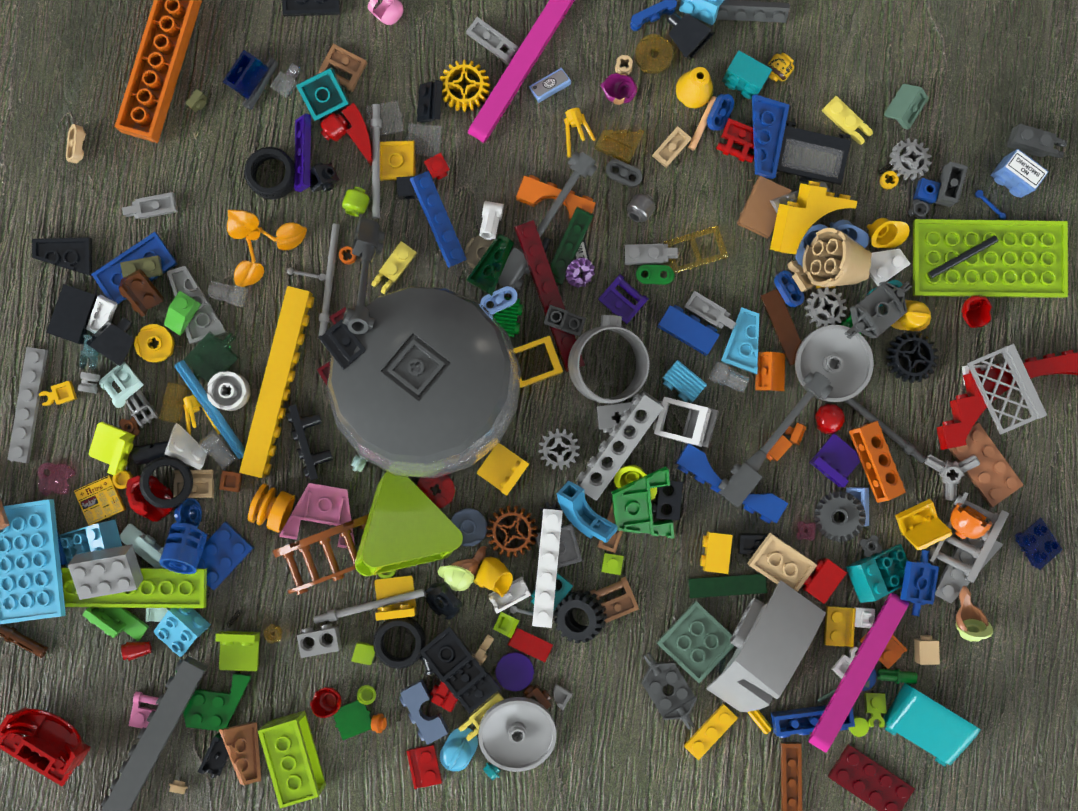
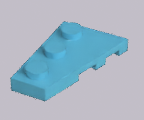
M741 307L736 320L737 324L731 333L721 362L756 375L758 372L759 313Z

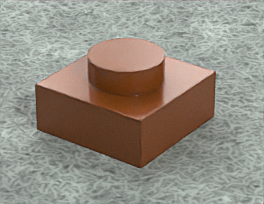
M222 470L219 490L240 492L243 474Z

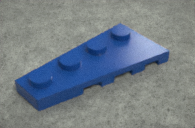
M756 94L752 96L755 175L774 179L776 177L789 104Z

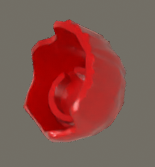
M973 295L963 303L961 309L962 317L970 328L983 327L991 321L990 311L992 305L985 296Z

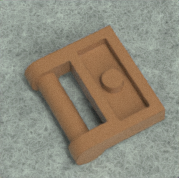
M333 44L318 74L329 69L330 65L352 76L349 81L336 74L340 84L345 86L348 91L353 92L367 65V61Z
M626 576L620 578L621 581L597 591L596 589L590 591L591 595L596 594V599L600 600L599 598L622 588L625 589L626 593L601 603L602 607H606L604 614H607V619L604 620L606 623L639 610Z

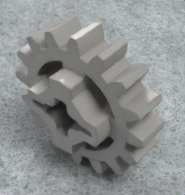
M907 138L904 142L901 140L892 148L889 157L893 159L889 164L894 165L892 171L897 170L898 177L902 174L904 175V180H906L910 176L911 181L916 178H921L929 170L928 167L932 162L928 160L932 155L926 153L929 148L924 149L923 142L917 144V139L911 142Z
M825 287L823 292L821 288H818L816 293L812 292L810 294L812 299H806L809 305L805 306L804 309L809 310V313L805 316H811L812 319L809 322H817V328L821 324L823 327L828 326V324L835 325V322L840 324L842 322L840 318L846 317V314L843 313L847 309L846 306H843L846 299L841 300L842 293L836 295L835 288L830 292L828 287ZM827 296L833 298L835 301L828 299ZM816 299H818V300H817V303H818V304H817L816 308L814 309V303H815ZM828 306L829 309L823 311L822 307ZM838 307V311H837V314H836V316H835V315H834V311H835V309ZM817 315L822 316L824 320L818 318Z
M556 429L555 434L548 431L549 437L543 436L545 442L539 443L540 446H543L539 453L544 454L540 459L547 460L546 466L550 463L553 464L552 469L559 466L560 470H563V465L570 468L569 462L575 463L576 461L573 457L579 456L575 452L576 449L580 448V446H575L578 439L572 440L573 433L566 435V429L562 433H559V430ZM561 437L568 439L571 445L564 444ZM555 438V443L552 447H546L548 442ZM557 444H560L561 447L569 448L562 451L561 455L550 451V449L556 448ZM572 451L571 456L566 461H564L563 456L567 452ZM547 454L556 456L557 462L552 461Z

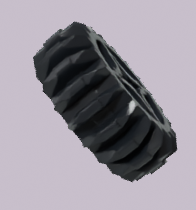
M914 331L910 332L909 335L907 332L902 333V337L896 336V341L890 342L893 348H887L891 355L885 356L886 359L891 360V362L886 364L893 367L890 373L897 372L895 378L898 379L902 376V382L909 380V383H914L915 380L922 382V378L928 379V373H934L931 367H937L938 365L933 362L939 359V356H934L938 349H932L931 347L935 342L928 343V336L922 339V333L916 335ZM906 342H913L908 351L900 350ZM921 348L925 353V357L922 356L920 353ZM913 354L916 360L911 361L909 355ZM899 358H901L904 362L903 367L899 362ZM916 364L924 365L917 373H911L912 368Z

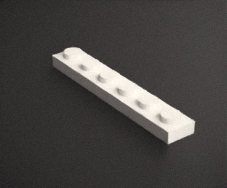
M543 509L532 626L552 628L563 510Z

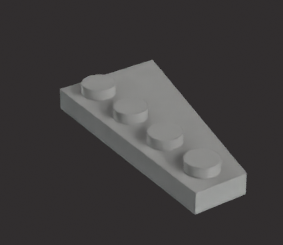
M187 266L167 271L174 296L180 290L202 303L185 329L189 344L192 345L228 333Z
M981 537L977 539L960 538L961 541L976 548H981L984 542L981 540ZM995 541L982 568L1003 546L1002 543ZM958 547L955 548L951 556L966 565H972L975 560L972 554ZM947 564L936 585L935 596L952 604L959 596L962 587H967L970 583L965 580L967 575L963 571Z

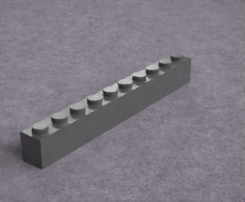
M187 656L184 660H179L174 669L177 671L175 676H171L165 685L168 688L166 693H162L156 702L158 705L156 711L152 710L147 718L149 722L147 728H142L137 737L140 739L138 744H134L128 753L131 756L129 761H125L119 770L122 773L119 779L115 778L110 787L112 790L110 796L106 795L100 805L103 807L102 811L131 810L208 668L207 665L190 656Z

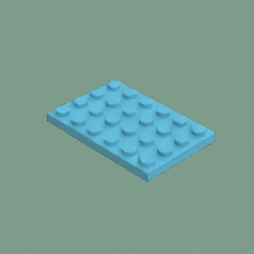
M54 499L3 506L10 525L0 530V624L66 616Z

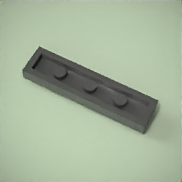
M724 0L719 6L716 20L786 23L790 5L789 3Z

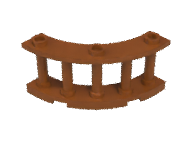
M369 514L273 550L275 558L282 555L283 558H286L296 587L287 590L288 594L294 592L297 595L308 591L307 587L329 579H333V582L344 578L345 573L355 570L357 550L350 533H352V528L358 526L364 532ZM339 533L344 538L353 562V566L343 570L339 569L329 542L331 541V536ZM318 541L323 546L332 574L319 578L309 551L311 549L310 544ZM297 549L299 552H302L312 579L311 582L303 584L293 557L295 555L294 551Z

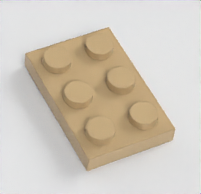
M772 533L767 535L747 563L777 585L781 580L797 592L817 567L814 561Z

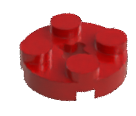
M445 473L439 476L424 475L418 481L417 487L438 508L445 507L453 500L455 485L448 474ZM438 484L441 493L433 495L431 487H435Z

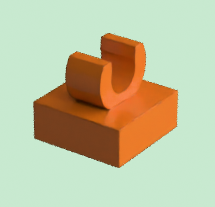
M796 423L795 428L789 426L784 433L791 436V443L799 446L806 427Z

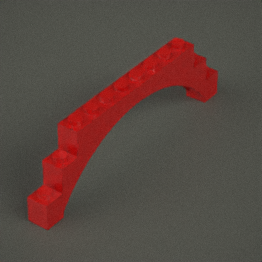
M1073 350L1063 351L1061 356L1056 357L1055 353L1043 355V359L1037 360L1036 357L1024 359L1025 363L1023 364L1030 379L1053 374L1078 375V352L1074 353ZM991 366L987 377L997 380L1001 370ZM981 367L975 368L977 373L984 375L986 370L982 371ZM970 370L969 374L963 375L967 394L957 395L956 400L950 401L954 420L942 422L943 426L936 427L941 450L967 445L966 438L987 408ZM1004 371L1000 381L1011 385L1013 380L1012 374ZM986 379L983 387L985 391L992 393L996 383ZM999 384L995 394L1000 396L1009 390V387Z

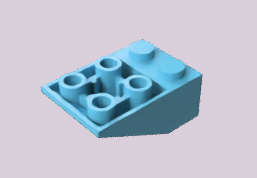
M116 519L59 535L68 564L75 554L122 546Z

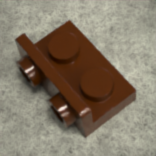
M141 269L121 279L119 285L120 294L128 299L133 310L142 317L146 315L148 309L163 302L164 297Z

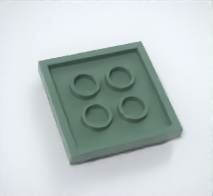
M696 600L656 642L699 684L734 647L730 643L732 634Z

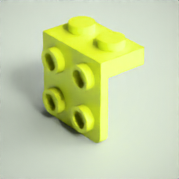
M100 422L96 427L89 456L109 464L107 473L115 476L127 467V460L133 448L135 435L105 422Z

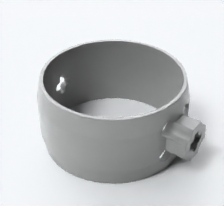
M601 315V325L583 333L576 340L569 353L568 372L571 381L582 395L597 403L614 404L629 399L642 388L649 373V356L646 347L638 336L630 330L621 327L622 316ZM603 330L613 331L624 337L631 345L636 358V371L630 385L619 395L606 399L597 396L589 390L581 377L579 368L583 347L592 336Z

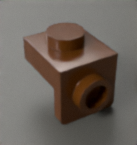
M538 684L534 687L530 685L523 691L524 695L522 697L531 698L534 695L538 702L546 709L552 706L550 701L552 699L551 695L546 689L542 691Z

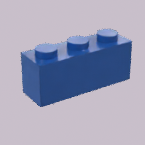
M670 305L657 327L701 354L708 355L719 337V334L716 333L717 329L710 325L704 326L696 316L690 315L689 317L683 313L684 310L681 307Z

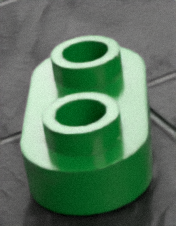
M642 265L636 271V278L643 284L668 285L673 282L675 272L666 265ZM644 271H648L649 273L648 277L646 278L642 276V273ZM666 271L668 275L663 279L661 273Z

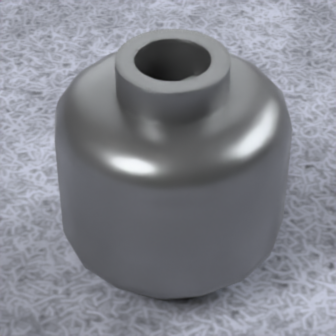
M648 194L635 195L627 206L628 216L635 222L647 221L655 210L653 198Z

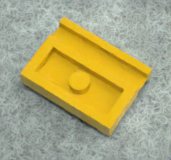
M826 606L824 645L854 646L856 608Z

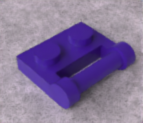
M619 274L599 297L598 301L614 315L622 316V321L627 325L649 298L645 295L642 296ZM619 285L638 303L636 305L632 304L615 288Z

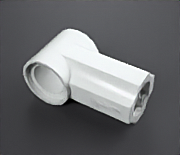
M490 201L484 202L483 220L480 228V236L484 239H496L504 204Z

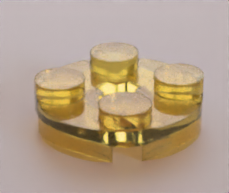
M650 34L643 37L635 50L636 63L644 73L657 74L663 72L670 66L673 57L671 43L658 34ZM651 50L659 53L656 58L649 56Z

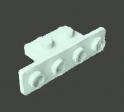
M128 524L120 534L121 541L126 545L132 544L134 551L154 568H164L159 563L164 547L159 546L153 537L144 534L133 524Z

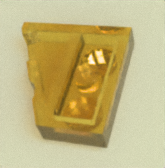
M603 130L595 149L630 164L644 134V130H638V132Z

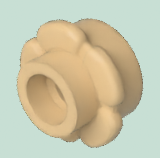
M174 780L173 783H169V792L185 794V790L188 789L184 781Z

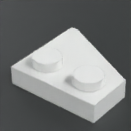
M900 249L871 253L870 277L879 286L880 282H886L909 266L910 262Z
M176 423L165 454L201 470L204 466L207 451L186 430Z

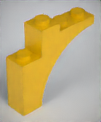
M809 181L808 184L800 183L797 202L788 201L787 205L779 204L770 250L796 254L804 235L817 220L835 210L844 208L856 209L858 201L850 200L851 196L844 194L834 197L835 193L826 192L827 188L820 187V182Z

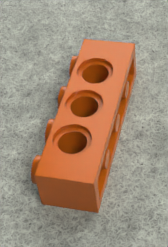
M878 421L850 430L849 434L876 502L889 501L906 493Z

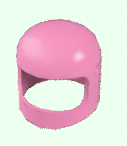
M378 0L369 1V11L386 25L395 24L403 14V5L399 0H383L376 9L374 7Z

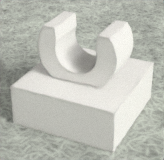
M854 607L856 608L855 627L871 628L875 621V609Z

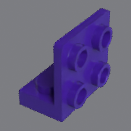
M832 434L809 463L838 487H845L849 482L847 477L861 461L857 452L836 434Z

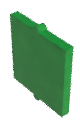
M358 700L341 706L339 711L333 715L336 722L335 727L338 728L342 740L371 729V711Z

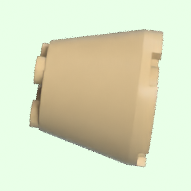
M824 228L818 231L811 244L805 248L803 271L814 285L821 287L854 285L869 278L871 252L840 230Z

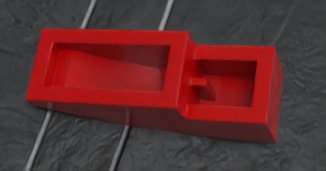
M353 102L341 111L351 125V128L346 132L370 166H372V141L361 113Z

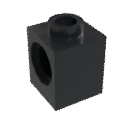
M414 176L397 177V195L399 200L418 199L410 181V178Z

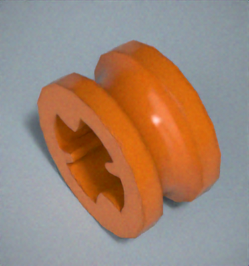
M348 246L341 248L338 255L344 264L350 265L356 261L357 255L352 254L353 248ZM348 251H351L352 258L345 260L344 252L348 253Z

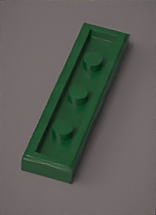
M576 207L550 264L555 282L563 284L566 277V269L574 260L594 217V214L582 208Z
M761 573L688 578L689 598L767 593L766 577Z

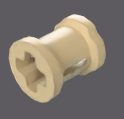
M628 55L619 56L616 60L615 72L629 75L633 63L631 57Z

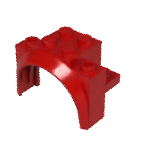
M24 707L7 714L0 725V749L62 787L66 784L74 769L83 762L91 748L82 741L80 734L70 723L44 710Z

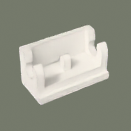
M523 577L512 581L510 589L503 597L496 592L488 595L497 614L531 596V592Z

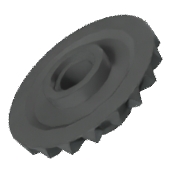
M833 492L824 496L818 502L814 518L819 532L824 537L832 541L843 542L855 538L862 531L865 525L866 514L862 503L854 495L847 492ZM836 512L844 513L845 520L843 522H837L834 519Z

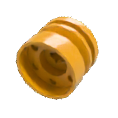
M262 484L251 501L248 521L254 523L257 520V525H262L268 519L267 529L280 533L293 509L295 495L281 491L276 497L275 487H271L269 490V485Z

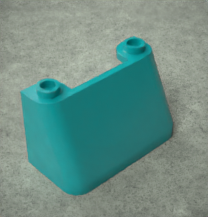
M906 683L903 684L883 718L886 731L894 736L898 733L934 755L936 757L935 761L944 767L946 764L951 766L981 731L975 725Z

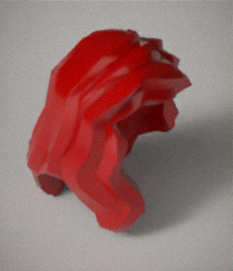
M140 476L133 477L127 481L126 496L134 512L153 522H159L162 518L173 512L175 507L159 508L150 504L143 497L140 490ZM150 476L149 487L155 496L161 499L173 498V494L168 487L160 483L156 477Z

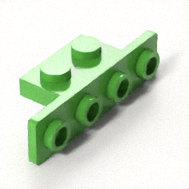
M89 607L83 613V616L90 623L95 624L105 634L113 638L124 631L135 640L140 641L149 628L147 624L125 608Z

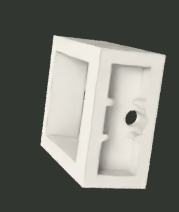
M664 397L663 401H660L664 408L653 424L654 434L702 447L711 409ZM669 404L699 411L692 439L662 431Z

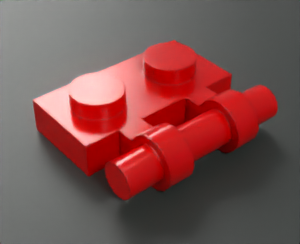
M728 118L721 138L728 141L726 145L719 142L716 149L722 151L724 155L728 156L730 154L739 158L738 160L742 162L745 160L752 163L754 156L748 154L749 149L754 150L753 127ZM733 142L744 146L742 151L733 148Z

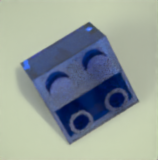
M243 50L222 80V83L248 100L269 68L256 57Z

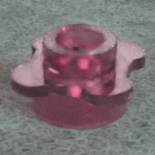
M799 521L797 523L798 533L796 538L798 540L808 539L813 541L815 539L816 524Z

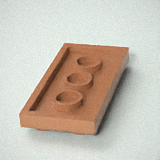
M979 422L975 423L966 438L967 445L949 449L957 462L972 455L978 458L980 465L965 473L990 507H994L1023 486L1021 480Z

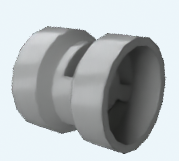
M81 372L80 378L82 380L81 384L78 385L77 391L97 394V382L100 381L101 375Z

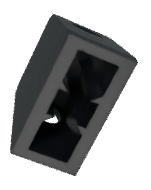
M673 13L668 19V22L674 27L669 32L670 37L682 54L689 60L715 34L712 29L688 13L683 18Z
M124 317L117 326L108 321L86 344L121 366L134 341V338L127 334L133 323Z

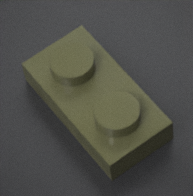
M158 255L120 263L123 278L139 269L148 278L164 275L161 258Z

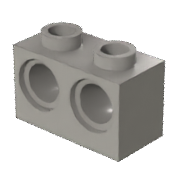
M332 623L321 625V629L314 630L313 627L304 628L297 635L301 658L337 652L342 649L338 626H332ZM326 633L333 636L332 643L325 641L324 635ZM306 637H311L314 640L313 646L306 644Z

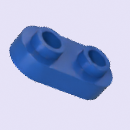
M720 94L717 96L707 117V125L711 130L720 131L725 127L734 108V99L730 94Z
M781 271L774 278V283L788 306L794 308L804 302V293L800 291L792 278L793 275L789 271Z

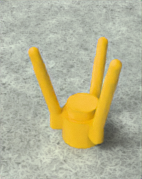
M572 108L565 112L567 118L564 119L566 127L568 158L571 157L570 125L571 127H577L581 140L585 141L581 127L583 123L593 141L596 140L585 120L584 114H581L580 108Z
M194 395L183 398L186 430L190 435V417L193 428H196L194 413L200 411V407H202ZM205 412L206 416L208 417V419H209V421L211 422L212 426H213L214 429L216 430L217 434H221V433L219 432V430L216 428V426L214 425V423L212 422V420L210 419V417H209V416L207 415V413Z

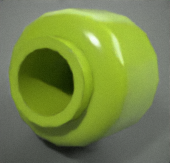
M355 187L346 191L342 202L345 213L359 217V215H363L366 212L370 198L364 189Z

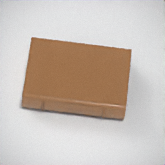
M759 176L740 213L737 225L768 239L775 227L777 213L770 200L789 194L792 190Z

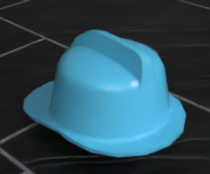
M457 728L447 738L440 752V761L447 770L453 772L461 771L471 761L478 746L477 735L470 741L466 739L467 735L473 731L472 729L466 728L460 732Z

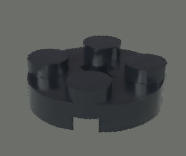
M446 582L441 584L434 583L426 590L429 596L426 598L427 603L437 615L443 614L446 616L444 619L450 620L459 613L462 602L456 598Z

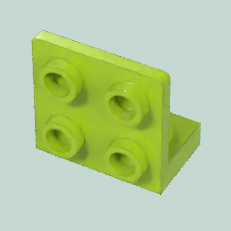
M220 631L216 633L215 642H220L219 670H258L260 632Z

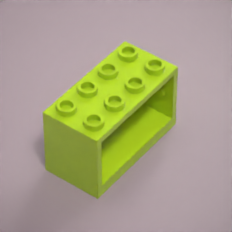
M305 710L268 721L258 730L279 807L284 808L319 797L326 786V782Z

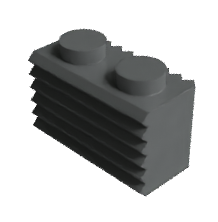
M949 162L943 167L939 181L941 185L936 202L934 203L951 207L959 202L958 199L960 198L959 195H961L960 192L962 191V184H964L965 173H967V166Z

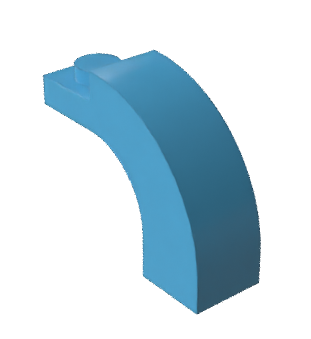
M568 481L558 491L557 498L563 513L584 535L590 539L594 536L607 543L618 530L617 525L598 515L588 505L583 488Z

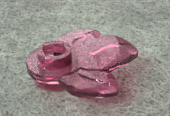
M50 462L43 463L37 470L38 477L40 478L38 488L45 496H48L52 491L62 495L68 494L69 486L66 479L74 476L76 472L66 464L54 465ZM44 470H50L51 475H45Z

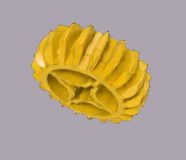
M465 59L462 65H459L457 60L455 67L449 64L450 71L444 69L443 73L445 76H440V81L443 82L442 96H445L443 101L445 103L449 102L450 108L455 105L456 111H459L460 107L463 108V112L467 111L466 107H470V110L473 111V105L480 108L479 101L485 102L486 98L484 96H489V91L486 90L490 88V84L487 83L489 76H484L486 74L485 69L480 70L481 66L479 64L474 67L473 61H470L469 65H467ZM468 73L477 77L479 82H475V80H470L468 78ZM461 74L458 80L451 82L456 75ZM464 79L467 83L465 93L462 89ZM450 90L461 93L462 99L455 97ZM478 90L476 95L468 99V95L471 92Z

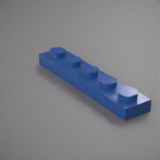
M429 171L410 178L448 268L467 260Z

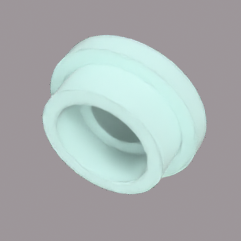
M364 454L355 455L351 463L353 471L361 472L367 462Z

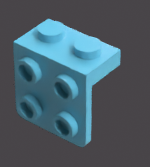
M681 0L679 11L685 14L688 13L696 19L713 25L716 21L719 6L724 0Z
M171 608L155 628L154 634L174 653L182 657L194 641L211 624L193 608Z

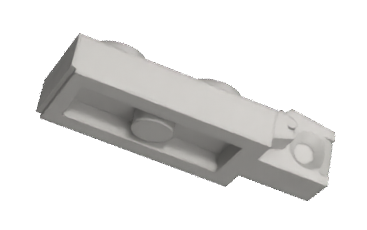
M173 192L135 199L132 202V206L122 207L123 215L126 217L134 216L135 219H145L178 212Z
M668 244L625 245V265L664 264L668 262V259L678 258V248H668Z
M696 291L693 292L684 306L721 329L725 325L733 330L737 324L729 319L731 314L726 309Z

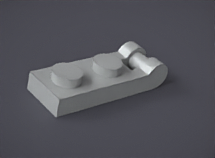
M476 17L466 31L468 36L507 65H509L512 60L511 57L519 49L517 45L479 17ZM504 46L508 48L506 53L501 51Z

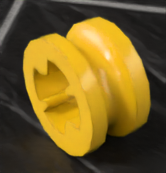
M887 171L880 177L879 182L882 188L888 190L898 184L899 177L894 171ZM889 177H892L893 180L891 182H893V184H887L885 180Z

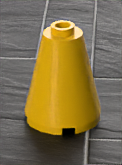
M697 67L684 73L676 84L677 98L688 108L696 109L703 107L710 101L714 91L709 72L703 67Z

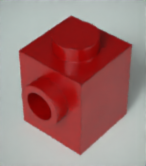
M441 152L424 161L432 179L437 178V180H440L448 175L447 171L450 169Z

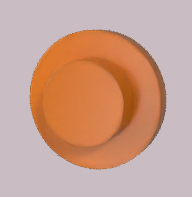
M378 713L373 715L371 719V729L376 733H382L386 728L387 720L383 714Z

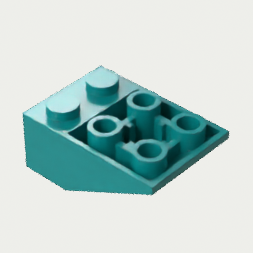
M901 544L885 549L881 553H875L871 557L860 559L846 567L860 603L877 601L902 587L906 561L908 559Z

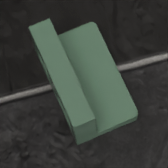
M903 84L884 115L887 118L896 119L902 128L909 130L929 98L922 87Z

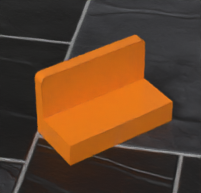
M758 352V372L755 377V390L784 391L785 353Z

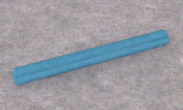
M184 360L176 363V370L238 459L243 458L244 446L220 411L211 404L206 391Z

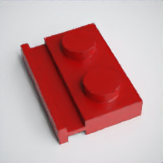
M435 744L407 749L414 790L442 784Z

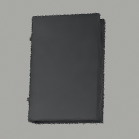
M63 284L46 333L83 345L88 331L86 327L97 295Z

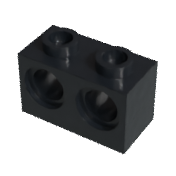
M670 481L673 491L668 496L663 493V487H657L656 502L652 504V514H655V518L680 520L683 482ZM662 505H670L671 511L669 514L664 515L661 512Z

